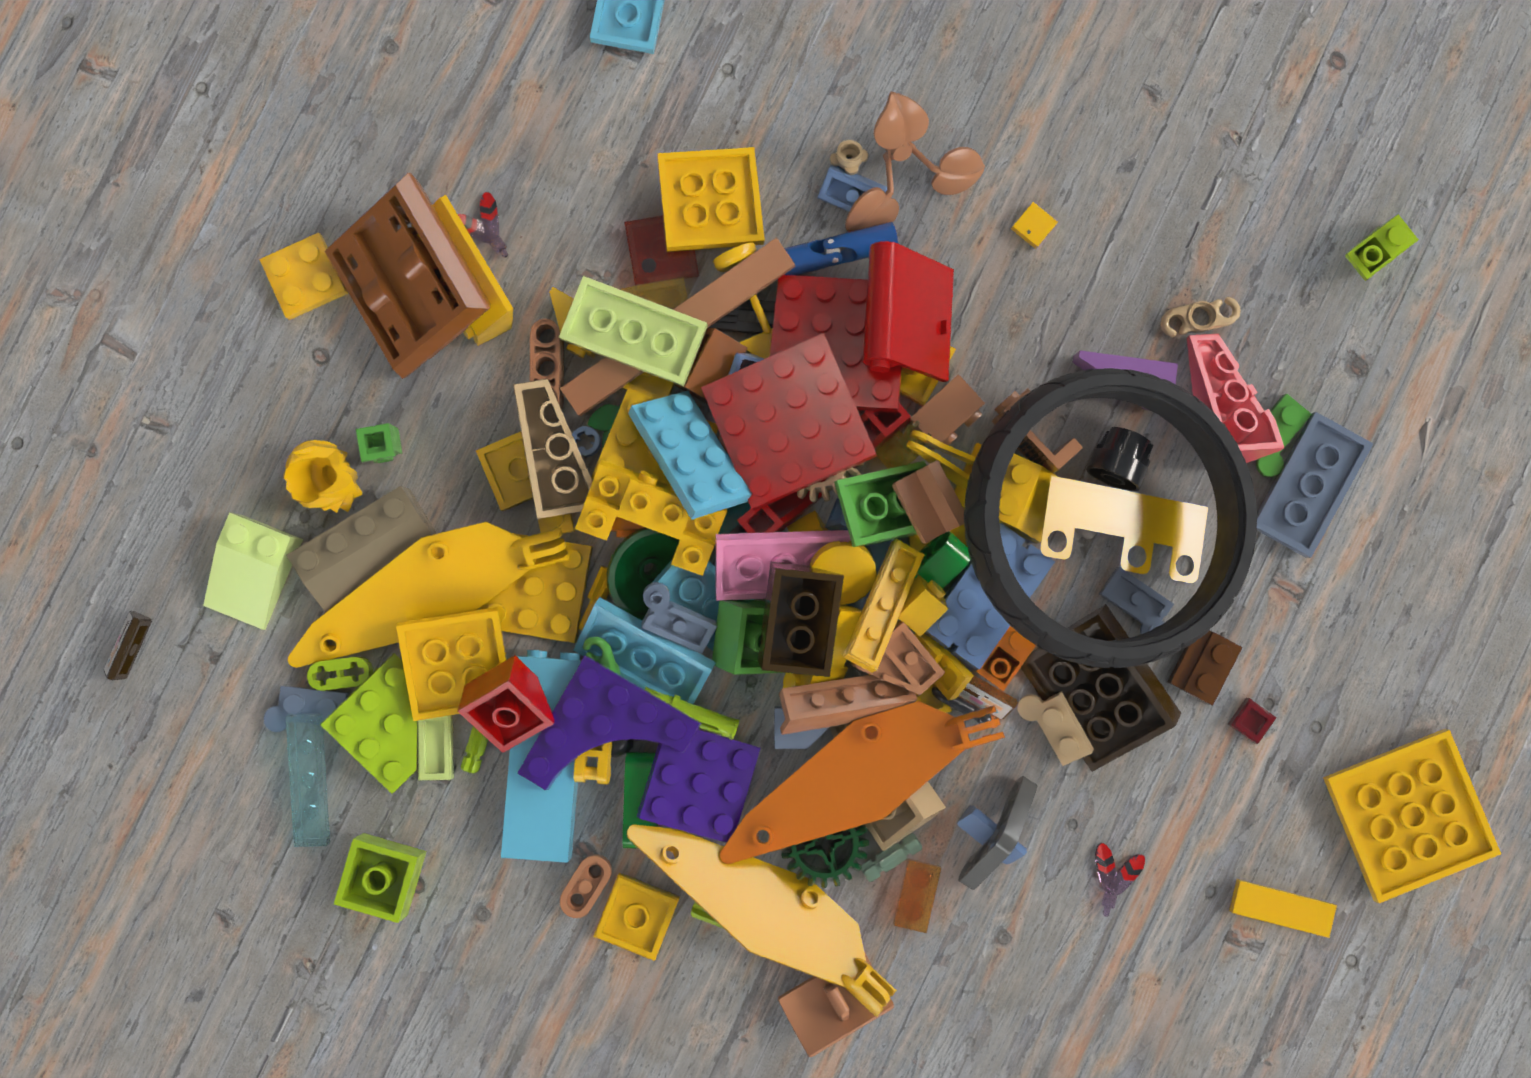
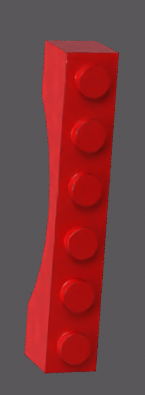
M900 403L898 413L865 411L860 416L875 452L909 424L911 415ZM808 491L803 499L799 498L797 492L759 509H750L737 521L746 533L782 532L816 502L810 500V491ZM822 492L819 493L817 501L822 498Z

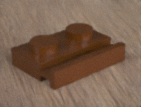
M1209 630L1192 645L1184 648L1167 683L1208 705H1213L1243 647Z

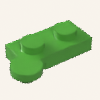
M1288 394L1282 395L1270 410L1276 420L1284 448L1312 415ZM1281 451L1257 459V471L1264 477H1274L1280 474L1284 467V461L1280 455Z

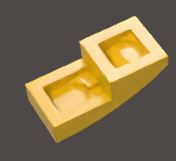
M915 633L916 638L945 672L934 682L935 686L948 701L956 699L974 675L938 642L926 634L920 637Z

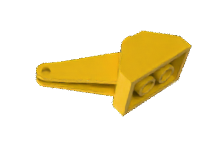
M913 430L911 436L966 463L963 470H961L941 455L913 441H908L906 445L930 464L937 460L939 461L947 478L956 484L954 491L965 510L968 479L982 444H974L970 454L946 445L923 432ZM1013 454L1002 484L999 522L1006 525L1019 536L1037 544L1042 540L1051 475H1056L1037 463Z

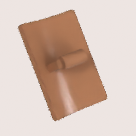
M865 953L866 962H867L869 965H871V963H870V961H869V959H868V957H867V955H866V953ZM814 976L778 997V1001L809 1057L817 1055L894 1008V1003L890 998V1001L885 1007H882L883 1010L876 1017L844 987Z

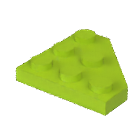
M393 653L320 723L391 794L417 769V721H413L403 662Z

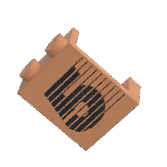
M1027 388L1020 395L1014 391L994 410L998 415L992 420L993 424L995 425L1006 411L1010 410L1030 390ZM1030 430L1017 449L1026 459L1054 473L1061 469L1083 447L1075 438H1072L1052 453Z

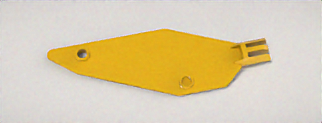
M485 521L421 537L316 619L289 654L288 663L290 666L298 668L319 661L399 643L396 629L398 622L475 611L530 569L569 560L568 551H562L566 548V543L564 539L559 538L563 535L561 528L520 537ZM327 640L335 641L336 646L330 645Z
M631 825L628 828V839L748 952L844 987L876 1017L883 1010L882 1007H885L890 1001V997L897 991L866 962L859 924L816 884L809 886L807 877L798 880L796 873L754 857L725 864L720 859V852L724 846L682 830L644 825ZM666 851L672 852L674 859H669Z

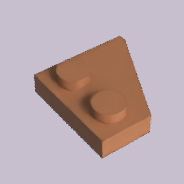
M902 621L896 623L877 671L871 673L857 664L851 663L861 671L919 695L945 673Z

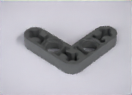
M1024 776L1017 780L1008 795L994 834L967 861L958 878L960 883L975 890L1010 855L1022 833L1038 787L1037 784Z

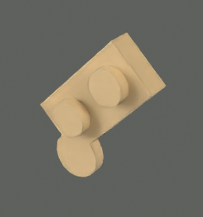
M1062 692L1049 697L1045 701H1042L1040 697L1033 694L1025 695L1021 698L1017 708L1019 715L1027 721H1038L1062 766L1092 754L1094 748Z

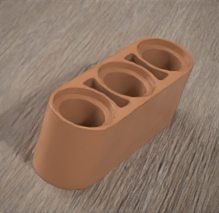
M546 318L539 319L532 325L530 331V381L548 379L562 410L564 394L560 388L564 386V341L560 340V330L554 321ZM552 329L555 331V337L551 342H540V334L544 330ZM544 362H554L555 368L552 374L548 376L540 375L539 369Z

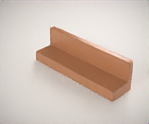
M874 675L782 688L779 692L785 720L780 730L781 734L784 735L850 724L854 720L917 701V697L914 692Z

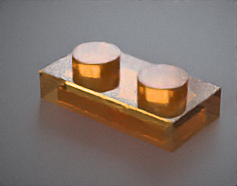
M908 858L893 921L894 926L927 933L941 866Z

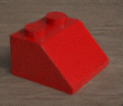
M516 655L464 686L457 711L502 753L553 725L555 721L538 677Z

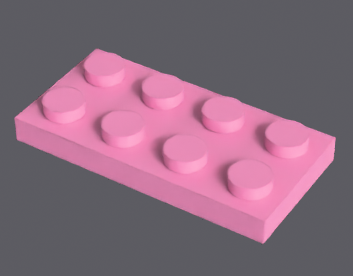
M848 530L716 534V601L766 599L771 561L809 566L815 553L826 544L839 540L840 543L851 541Z

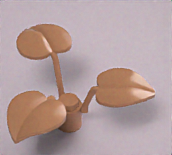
M890 92L886 105L874 127L876 142L886 150L883 158L886 165L887 191L885 193L881 188L874 187L864 192L855 201L845 222L846 231L851 232L883 223L894 222L899 212V204L894 198H891L894 194L892 160L904 161L913 153L932 172L936 173L931 181L933 189L940 194L954 195L970 188L983 174L985 165L980 155L972 148L957 147L942 157L939 166L934 165L912 143V141L923 137L928 129L929 118L926 112L911 98L896 92Z

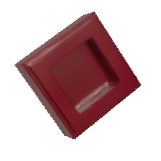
M1245 698L1228 722V725L1254 744H1258L1277 717L1252 699Z

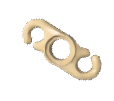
M1226 297L1224 302L1231 306L1232 314L1229 317H1224L1219 312L1223 303L1222 300L1217 299L1210 303L1199 301L1169 309L1162 316L1160 324L1163 332L1170 337H1175L1177 334L1169 326V320L1172 317H1177L1182 322V326L1178 331L1179 334L1185 335L1188 332L1202 333L1232 325L1240 317L1241 309L1235 299ZM1200 308L1208 313L1209 320L1206 325L1200 326L1193 321L1192 314L1195 309Z

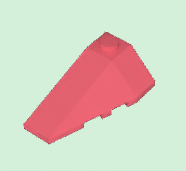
M1219 334L1189 335L1187 337L1193 396L1209 407L1227 427L1237 442L1246 463L1284 449L1274 416L1269 409L1264 411L1255 397L1258 392L1252 384H1246L1238 372V362Z

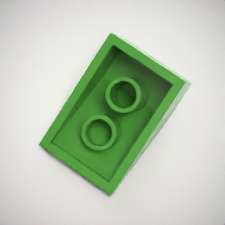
M925 461L840 479L834 482L853 547L918 535L892 485L925 467Z
M748 599L719 601L712 660L716 662V667L734 675L785 673L762 670L758 663L765 601Z

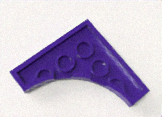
M584 656L552 712L555 719L554 724L541 731L517 774L542 789L549 790L561 772L578 756L594 747L619 740H648L670 746L685 753L702 723L592 658Z

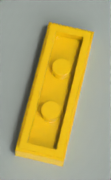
M1236 879L1229 911L1245 917L1330 938L1337 905Z

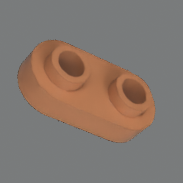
M591 854L585 857L560 896V907L567 916L581 918L587 915L612 875V866L606 857L600 854ZM592 865L599 866L601 868V875L593 876L590 873V867ZM576 893L581 894L584 902L576 904L573 902L572 896Z

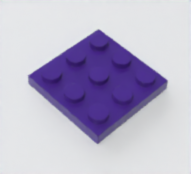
M699 729L685 753L658 743L636 817L727 843L738 827L760 747Z

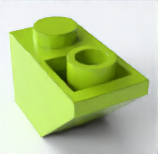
M1398 214L1357 243L1345 254V257L1366 281L1419 239Z

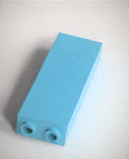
M527 650V656H518V658L538 677L549 707L553 712L582 661L580 660V654L560 652V658L547 657V651ZM539 732L510 749L501 858L568 863L572 858L578 789V782H574L575 760L561 772L549 790H544L517 774L541 733Z

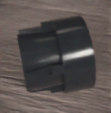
M1112 427L1110 431L1106 432L1101 444H1098L1094 450L1086 471L1092 477L1110 486L1127 491H1139L1148 471L1149 457L1154 445L1151 444L1149 439L1137 432L1121 427Z

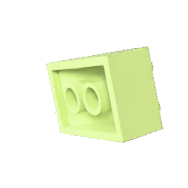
M229 513L216 543L203 606L266 630L292 567L286 555L299 548L303 539L244 515Z

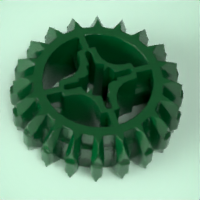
M865 825L827 835V839H833V843L829 842L830 847L828 850L830 857H827L826 851L821 845H815V841L820 842L819 838L799 845L789 846V849L781 852V856L783 859L793 857L787 864V869L791 871L799 866L800 869L796 874L798 880L803 879L807 873L809 874V886L815 884L816 877L821 878L822 888H827V878H833L834 885L840 886L838 875L843 873L848 881L851 880L852 875L848 868L851 866L856 871H860L862 868L855 858L867 859V853L860 850L859 847L869 846V840L859 838V836L865 834L868 830ZM851 839V847L847 856L840 863L836 864L834 858L836 848L845 844L846 840ZM806 853L807 855L818 854L823 857L827 868L815 867L807 863L801 855Z

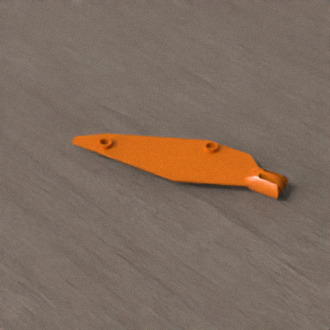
M917 701L854 720L745 815L721 850L720 859L725 864H731L884 819L964 750L1005 738L1003 731L982 736V738L972 741L969 737L971 733L1001 725L999 718L966 727L965 724L967 720L997 712L995 705L954 717ZM761 830L768 832L769 840L767 842L760 840L759 832Z

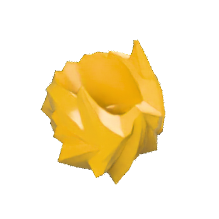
M308 440L296 446L288 456L283 478L287 482L286 490L303 507L321 508L324 511L331 509L336 513L341 508L349 512L354 498L362 495V490L356 483L358 479L357 472L346 461L348 452L339 450L337 445L328 441Z

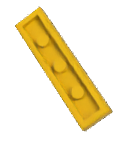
M898 539L891 541L843 655L845 659L871 673L877 671L924 557L923 553Z

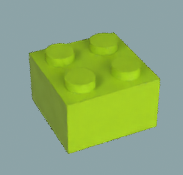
M366 833L353 838L333 905L399 923L408 916L427 851Z

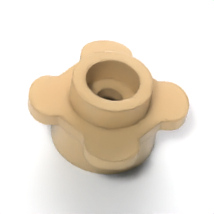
M853 140L842 141L837 148V152L830 156V163L833 166H840L848 175L856 174L860 164L868 160L867 151L862 149V146Z

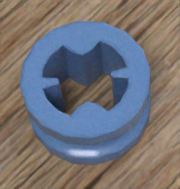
M582 426L577 428L572 436L576 444L577 441H582L579 436L584 433L588 437L594 436L595 442H590L593 445L592 448L587 450L584 446L578 447L581 456L590 457L595 455L601 448V438L595 429Z

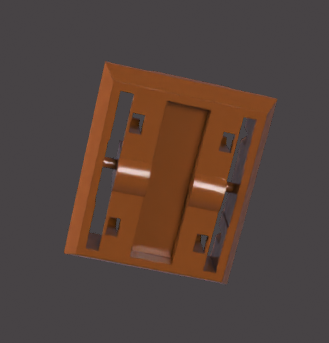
M407 173L324 251L392 369L402 379L408 377L428 359L434 357L463 333L469 325L490 309L491 304L421 184L412 173ZM411 222L413 227H408L407 225ZM419 234L422 241H417L415 235ZM448 292L452 293L455 298L450 299Z

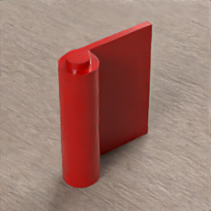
M880 241L871 244L869 250L863 363L869 366V370L873 372H888L890 367L899 365L941 382L949 381L954 269L895 242Z

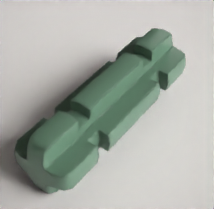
M914 833L903 838L901 844L897 842L887 850L875 856L876 860L872 861L869 859L861 865V870L869 882L881 876L880 872L885 871L887 873L907 860V855L911 854L913 856L922 850V845Z

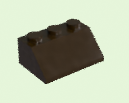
M770 562L758 654V663L762 670L830 677L844 579L843 574L806 565Z

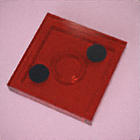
M663 215L624 222L636 287L699 277L695 250L666 251Z

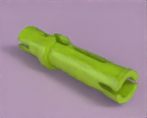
M645 687L646 691L701 722L702 724L699 728L714 732L731 740L734 739L739 719L681 700V696L674 695L672 697Z

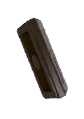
M129 611L104 667L107 679L121 680L128 677L152 623L151 618L135 611Z

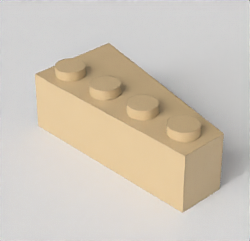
M548 379L513 384L537 519L581 512L593 481Z

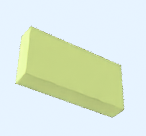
M453 715L418 720V780H452L454 778Z

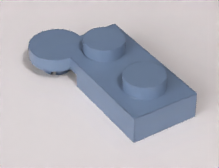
M1116 567L1099 592V595L1142 623L1140 634L1164 623L1162 619L1164 616H1167L1174 603L1121 567Z
M654 582L647 585L643 592V600L649 609L641 622L642 628L702 654L717 628L716 621L670 601L669 589L663 583Z
M281 686L279 704L265 712L264 724L266 728L273 732L286 730L290 726L291 721L320 724L350 693Z

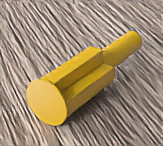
M600 566L587 596L591 600L578 626L580 630H583L591 610L599 597L604 600L607 599L609 594L607 587L608 567Z

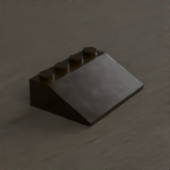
M1106 604L1068 627V629L1078 634L1104 641L1129 638ZM1037 648L1031 652L1021 666L1022 671L1043 701L1059 692L1063 693L1094 748L1092 754L1082 757L1092 772L1174 728L1182 714L1147 663L1122 668L1092 667L1059 658L1041 648Z

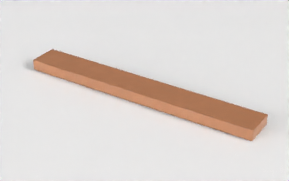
M776 237L673 310L707 322L708 328L796 267L795 263ZM604 357L560 389L576 413L581 417L644 372Z

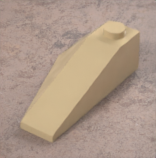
M850 724L830 727L833 738ZM927 782L887 817L865 825L882 851H885L926 824L946 807L930 783Z

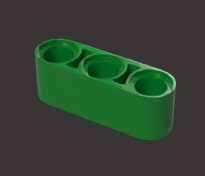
M950 531L934 538L919 551L924 554L915 578L920 575L928 583L933 580L943 589L969 564L968 547Z
M626 752L623 848L639 849L627 837V830L631 825L658 827L656 823L636 817L655 752Z

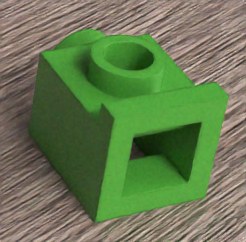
M386 423L356 429L361 462L373 461L374 463L393 461V457H396L398 454H403L399 429Z

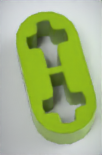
M364 657L319 661L310 666L307 672V680L312 688L320 691L360 686L373 673V666ZM355 662H357L358 667L364 668V674L358 677L359 681L356 680L354 675H344V670L353 669ZM323 666L326 672L336 671L337 676L326 679V685H324L323 680L317 679V673L322 672Z

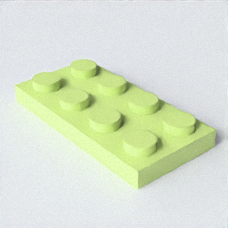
M583 276L559 338L567 343L684 387L708 324L707 322Z

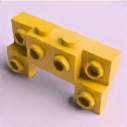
M601 459L575 529L607 541L615 518L625 519L679 539L671 565L703 576L715 546L716 534L720 531L727 509L691 520L671 485L660 482L657 475L647 471L636 473Z

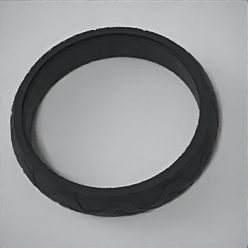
M1115 368L1088 369L1060 376L1033 389L1027 395L1020 398L1010 410L1006 411L992 428L981 445L972 466V473H970L964 510L965 539L975 575L980 581L984 593L997 612L1020 635L1039 648L1059 658L1078 664L1102 668L1133 667L1160 660L1179 652L1183 647L1186 648L1192 645L1215 626L1231 607L1234 597H1237L1244 584L1254 555L1257 536L1256 496L1248 466L1237 442L1217 415L1200 399L1184 388L1149 373ZM1108 398L1130 402L1158 414L1172 424L1188 440L1200 457L1208 473L1216 501L1217 536L1210 566L1195 594L1178 613L1162 625L1146 633L1122 640L1104 641L1078 634L1060 625L1038 608L1017 581L1007 560L1000 533L999 506L1002 484L1016 449L1028 432L1044 416L1067 402L1081 399Z

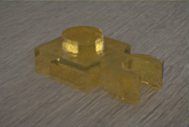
M918 420L906 427L904 434L900 430L895 432L875 451L879 460L888 469L911 464L919 456L906 446L908 441L925 445L911 436L912 431L920 424Z

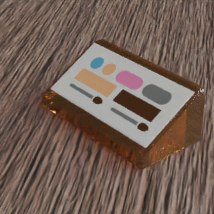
M975 675L958 696L979 709L995 705L997 712L991 713V715L996 719L999 718V720H1003L1018 704L1017 699Z

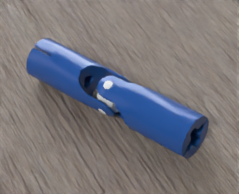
M888 222L784 248L796 266L784 275L797 276L869 258L871 244L880 241L898 243L893 222ZM840 247H845V248L840 252L839 248H840Z

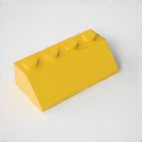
M444 195L432 205L491 304L490 309L463 332L467 339L473 338L477 346L512 329L513 307L448 197ZM419 234L415 235L417 241H422ZM448 292L449 298L454 299L455 297L453 296V294Z

